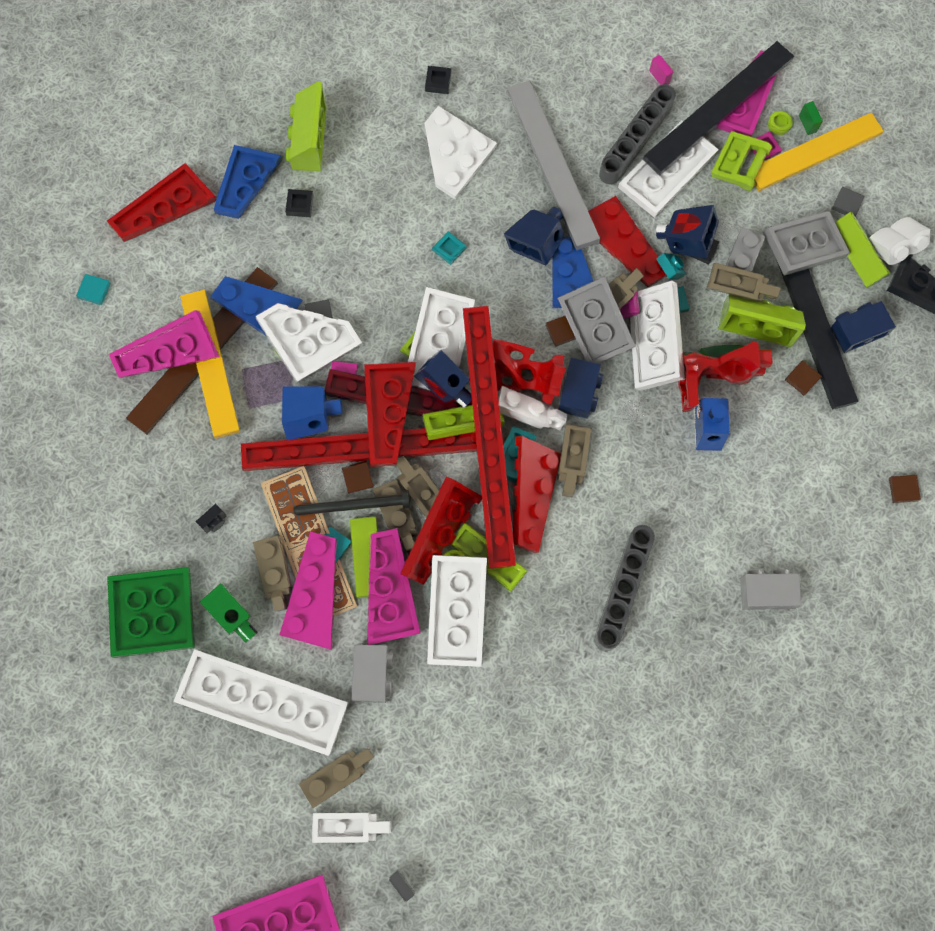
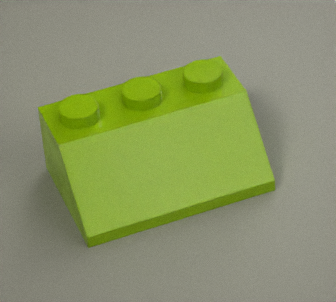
M319 81L296 93L295 104L290 106V117L293 119V125L288 127V139L291 140V147L286 148V161L290 162L292 170L321 171L327 106L323 84Z
M728 294L723 303L718 329L792 347L805 330L806 324L803 312L796 310L794 307H781L773 305L767 300L762 302L753 301Z

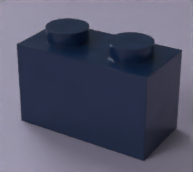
M882 301L873 305L871 302H868L851 314L849 311L838 315L835 318L836 321L831 326V330L844 353L883 338L896 328Z
M576 358L570 359L558 410L588 419L590 412L595 413L598 398L594 397L595 388L600 389L603 374L599 373L601 364Z

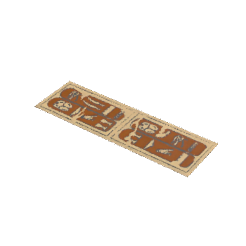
M305 466L261 483L295 578L298 574L310 532L321 535L325 533L330 534L322 513L299 516L294 514L293 507L296 505L318 503ZM339 559L336 563L334 580V616L357 607Z

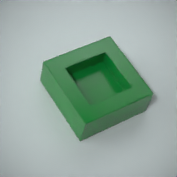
M814 101L805 103L799 113V118L807 135L817 133L823 120Z

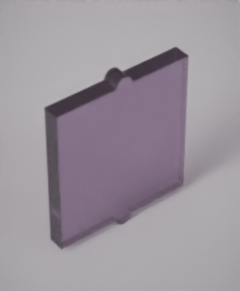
M283 361L242 369L245 385L243 391L246 392L249 409L282 402L283 387H291L290 382L292 379L288 376L287 367Z

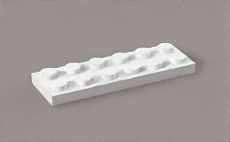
M195 649L174 699V702L327 756L331 755L349 704L346 701Z

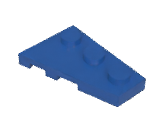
M234 145L214 206L215 214L239 219L281 163V155Z
M564 237L552 256V308H562L558 297L593 281L582 249L576 250L571 237Z
M227 276L223 278L210 299L265 336V332L256 320L257 315L278 303L297 309L303 301L293 296Z

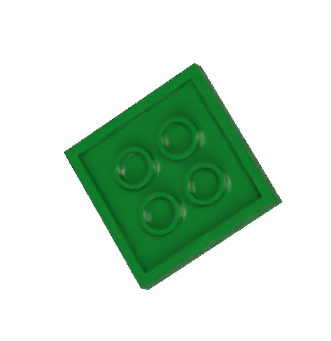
M189 567L107 576L110 654L112 658L195 648L191 573Z

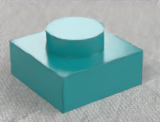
M663 253L657 258L658 263L669 279L679 280L686 275L683 269L684 263L679 256Z

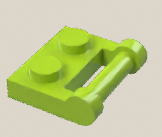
M731 131L713 167L711 176L738 185L744 190L751 191L755 185L754 179L765 156L769 155L772 145L766 141ZM750 150H756L757 153L746 175H740L739 173Z

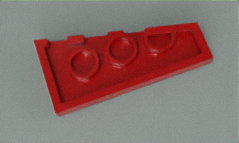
M184 163L108 219L107 222L122 241L126 242L216 202V196L190 167Z
M616 196L588 211L600 237L599 243L631 273L637 268L644 275L640 281L646 287H650L667 277L657 261V254Z
M416 362L364 364L370 467L397 466Z
M517 436L515 446H518V459H515V470H518L517 485L514 486L517 507L513 511L514 546L538 553L561 453L524 436Z
M446 476L400 574L424 585L432 573L433 555H442L441 552L444 547L453 543L457 537L454 534L461 523L466 524L471 516L469 511L475 503L479 504L481 502L482 496Z

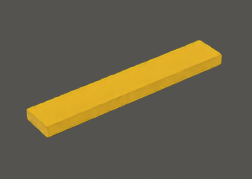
M871 112L762 162L754 179L755 186L758 191L764 190L882 135L884 131Z
M204 289L181 295L184 315L194 310L200 311L220 357L196 363L213 436L217 439L240 433L207 293Z

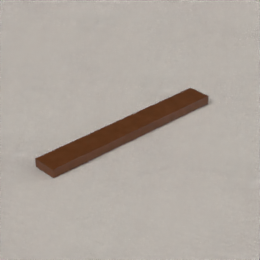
M258 267L245 280L247 283L273 290L278 284L274 278ZM224 307L213 317L220 350L244 323L243 320ZM196 363L169 368L126 419L148 435L199 376Z

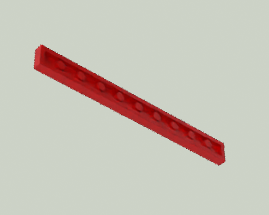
M489 306L463 308L489 569L516 566Z
M425 428L403 430L398 458L402 456L407 458L477 452L475 432L428 440ZM368 433L301 438L288 441L241 443L242 470L254 471L370 461Z

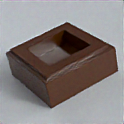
M566 316L546 322L545 326L555 347L576 340Z
M802 360L786 377L785 381L805 396L822 376Z
M367 461L342 467L348 494L374 487Z
M917 475L891 476L889 478L893 503L919 502L921 500Z

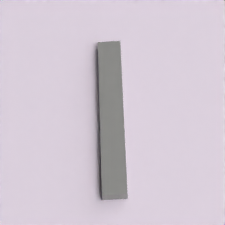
M530 80L507 87L509 97L558 209L563 213L562 219L576 250L599 243L600 237Z

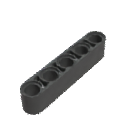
M662 84L653 91L603 158L599 171V177L602 182L615 184L620 180L669 114L676 97V92L672 86ZM607 169H614L615 172L608 171Z
M647 525L636 526L628 536L594 637L595 645L602 651H612L621 642L655 540L654 531ZM635 534H643L647 539V544L637 543ZM627 558L636 559L639 563V568H629L626 562ZM626 582L631 588L630 594L621 593L618 589V583ZM611 607H618L622 611L621 619L617 620L611 617L609 612ZM602 632H609L613 635L614 643L612 645H606L602 642Z

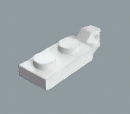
M504 386L498 392L499 410L503 415L539 429L552 427L561 430L566 423L567 414L554 409L549 404Z
M313 813L312 843L376 841V833H391V821H377V814Z

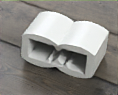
M905 217L896 221L891 227L878 230L869 240L880 258L887 264L893 265L906 259L909 254H916L924 250L930 244V229L910 217Z

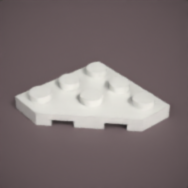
M438 106L424 123L435 187L456 199L495 150L497 143Z
M279 303L256 316V320L296 383L362 344L349 321L325 317L322 314L306 310L293 309Z

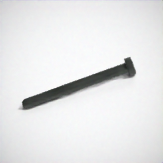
M402 490V495L296 505L293 507L295 515L299 516L403 505V509L410 508L409 490Z

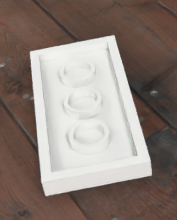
M681 120L669 133H671L683 121ZM703 138L660 176L642 160L619 183L618 188L655 218L712 160L719 149Z
M669 281L638 291L640 314L630 317L631 337L636 346L632 348L635 389L646 390L684 380L677 283Z
M426 287L408 362H416L414 375L430 357L440 350L458 367L460 366L466 340L463 308L474 307V299ZM413 377L412 387L429 390Z
M433 555L427 664L482 667L487 557Z

